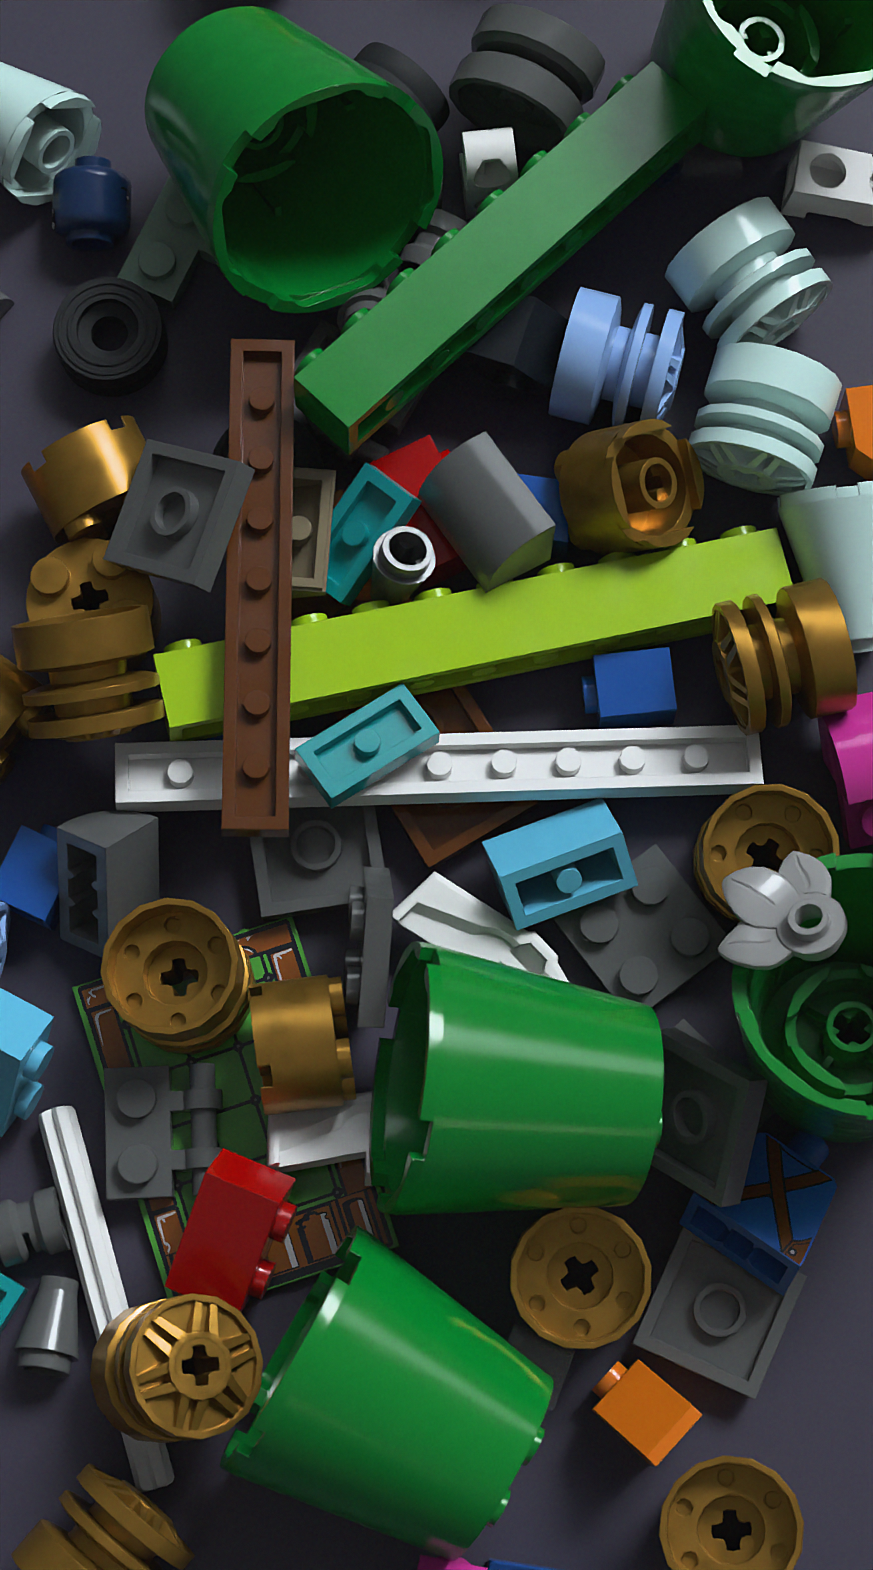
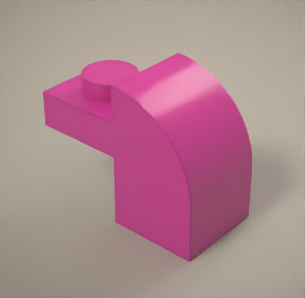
M873 691L857 695V704L852 710L817 718L823 761L836 782L843 835L850 849L873 844Z

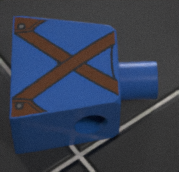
M800 1130L794 1134L787 1145H784L768 1133H757L740 1204L719 1207L694 1191L679 1224L784 1296L807 1257L838 1186L833 1177L819 1169L829 1155L827 1144L822 1138Z

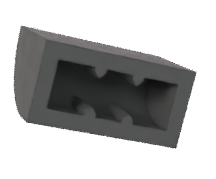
M486 431L455 448L433 468L424 480L417 498L422 501L421 505L485 592L550 560L556 524Z
M101 811L73 818L57 827L60 939L103 957L104 945L117 923L138 906L159 900L158 818L155 816L133 811Z

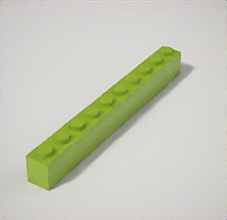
M740 526L722 533L718 540L696 544L694 538H685L673 546L659 548V552L636 556L635 552H614L599 559V564L575 568L573 563H558L541 569L536 577L516 581L511 579L488 592H485L479 583L476 585V589L453 594L449 588H435L418 594L414 601L390 606L388 601L378 600L355 607L350 615L328 619L326 614L313 613L298 617L291 621L290 721L365 706L402 683L414 696L592 659L593 655L620 653L712 634L711 616L714 604L732 600L737 604L742 614L743 600L746 596L757 594L762 598L772 618L776 619V594L780 587L793 585L777 528L757 531L755 526ZM185 639L167 645L163 653L153 654L154 672L159 673L160 684L157 685L159 698L163 699L166 714L164 720L169 742L197 741L223 735L225 640L202 644L199 639Z

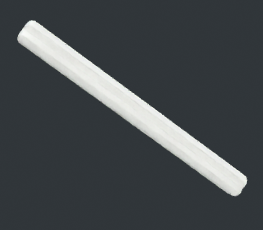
M58 1106L39 1114L38 1123L98 1342L105 1326L129 1307L76 1111L72 1106ZM121 1432L135 1486L140 1492L158 1489L173 1482L174 1473L165 1443L138 1441Z

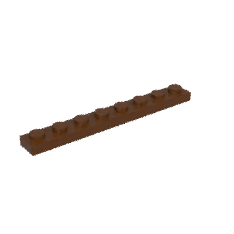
M231 339L229 459L240 461L255 469L227 546L222 836L288 837L295 340Z

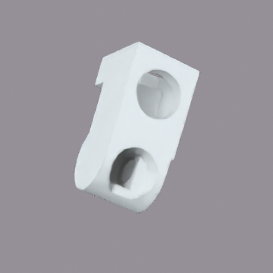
M512 127L462 132L463 153H459V165L466 220L476 217V212L483 202L482 200L497 189H501L504 192L518 180Z
M801 140L788 163L781 214L804 218L807 212L845 218L864 226H873L872 154Z

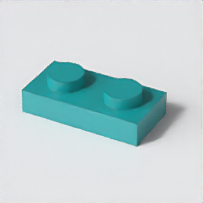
M364 464L333 509L326 592L341 604L348 606L353 603L372 575L373 547L376 540L383 533L393 528L406 526L422 503V501L371 464Z
M404 683L296 747L295 760L332 809L439 743L440 731Z

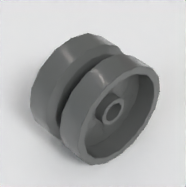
M517 4L492 5L483 13L471 38L472 52L461 59L450 82L449 98L457 110L478 128L486 130L512 127L516 147L535 152L545 150L548 153L563 140L570 124L583 113L584 109L582 106L593 99L605 73V60L597 46L581 31L558 17L532 7Z

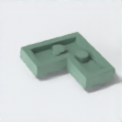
M169 176L117 278L139 285L152 296L156 303L175 311L200 260L203 259L212 264H217Z

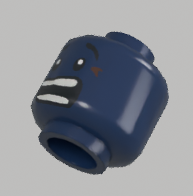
M99 156L78 157L75 159V166L61 170L54 177L51 224L56 233L66 238V245L70 248L90 252L111 250L115 246V241L125 237L129 232L131 225L132 184L124 173L111 168L112 162L107 158Z

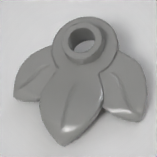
M792 851L782 862L779 872L765 867H747L733 872L722 881V890L726 902L734 915L741 920L718 947L719 954L733 964L755 970H770L783 964L793 956L807 961H819L834 954L845 938L847 920L841 905L831 897L832 878L821 861L810 855ZM809 919H822L814 928L805 929L800 927L803 922Z

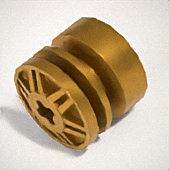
M817 578L780 587L776 594V619L772 618L764 601L757 594L748 595L744 598L742 614L737 604L732 600L714 604L711 625L715 671L722 694L729 703L733 717L740 730L746 736L760 733L766 728V714L771 723L777 728L787 726L791 721L792 694L795 695L805 715L811 720L849 711L856 706L858 686L852 645L841 608L827 581Z
M130 605L83 611L11 626L17 668L28 672L49 673L50 684L37 687L22 695L25 706L54 705L55 712L27 720L30 738H54L68 742L96 740L129 733L132 731L131 729L141 724L166 716L163 699H133L132 692L160 684L159 673L128 671L127 659L155 648L148 605Z
M783 784L754 785L731 795L701 826L693 848L694 879L704 900L724 919L738 924L741 922L726 902L722 890V881L733 872L753 865L754 859L746 853L747 849L756 851L763 845L768 846L772 850L769 861L776 866L775 872H779L782 862L792 851L802 852L814 858L835 852L836 856H840L839 836L827 811L807 793Z
M163 898L138 906L117 923L104 945L100 973L107 999L122 1019L134 1028L144 1040L166 1052L194 1055L217 1048L240 1030L250 1013L249 985L256 984L249 956L215 912L192 900ZM190 971L198 982L188 984L187 995L180 996L172 985L182 983L183 972Z
M597 1207L554 1209L541 1214L522 1232L511 1256L510 1289L520 1316L540 1337L564 1348L594 1349L620 1339L640 1320L651 1294V1263L641 1238L622 1218ZM575 1256L582 1264L590 1260L595 1263L597 1269L589 1275L590 1281L593 1284L589 1290L582 1292L576 1285L569 1286L568 1288L562 1285L560 1279L564 1278L568 1273L567 1267L564 1264L568 1258Z
M190 1293L125 1309L106 1325L93 1349L90 1381L99 1409L114 1428L138 1441L156 1443L200 1440L229 1431L249 1413L261 1388L263 1357L256 1332L238 1309L218 1297ZM182 1360L194 1362V1374H183L181 1368Z
M723 1455L695 1464L674 1482L662 1505L659 1537L667 1564L672 1570H793L802 1553L804 1520L796 1495L776 1471L752 1458ZM729 1510L736 1511L739 1522L750 1523L751 1535L741 1538L740 1549L736 1551L727 1550L724 1539H713L712 1526L721 1524L723 1522V1512Z
M87 1464L77 1476L83 1488L96 1500L93 1505L70 1490H65L58 1498L66 1513L76 1523L73 1529L68 1532L53 1522L41 1519L11 1553L15 1564L20 1570H163L153 1559L156 1555H159L174 1567L183 1570L195 1556L187 1544L179 1537L171 1519L157 1505L127 1481H121L109 1476L93 1464Z

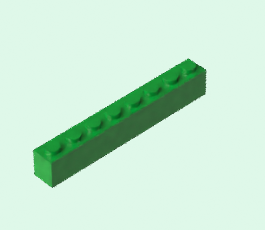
M653 61L635 77L632 74L622 77L611 89L606 102L592 115L589 112L579 115L570 124L563 140L548 153L545 150L536 153L522 169L520 178L503 192L501 189H497L489 194L479 206L476 217L460 231L457 228H453L446 232L434 246L431 257L416 270L407 268L392 281L387 289L386 296L370 310L367 308L358 310L345 323L341 336L324 351L321 348L313 350L301 361L294 376L295 406L345 453L350 455L701 140L707 107L694 98Z

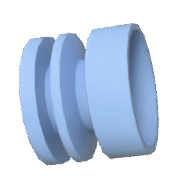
M580 287L570 314L559 355L550 397L549 415L589 425L596 414L601 400L613 402L612 427L626 424L631 407L642 409L640 421L646 419L663 420L671 408L684 359L683 322L685 312L669 309L661 336L650 333L654 313L653 304L644 303L632 329L620 326L622 312L620 296Z

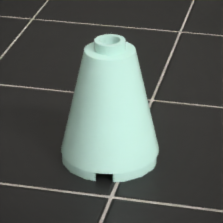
M0 62V182L9 194L21 203L36 206L52 201L55 175L65 168L75 166V159L78 157L94 156L102 131L101 120L93 114L92 108L96 106L83 94Z
M873 481L857 482L855 486L836 488V485L780 495L777 498L778 513L803 582L817 578L827 581L837 598L844 616L853 654L873 651Z

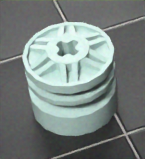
M769 197L752 199L717 218L678 252L666 270L665 278L691 312L704 311L715 306L707 315L702 328L711 339L720 338L717 349L728 343L741 342L775 345L802 325L828 297L833 287V283L822 268L812 269L815 259L807 248L795 249L783 255L791 245L795 232Z
M741 342L728 343L718 348L704 391V396L710 404L698 410L694 424L697 430L691 433L689 443L697 454L702 471L729 485L763 494L780 496L811 489L817 472L814 464L819 462L824 448V444L818 435L829 430L842 388V384L836 374L811 358L773 345Z

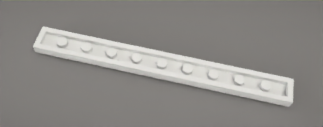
M738 725L440 734L439 743L337 806L736 794L751 786L764 784L759 733L746 736ZM313 737L290 738L289 808L329 806L295 760V748ZM223 740L115 743L116 810L133 812L222 810Z

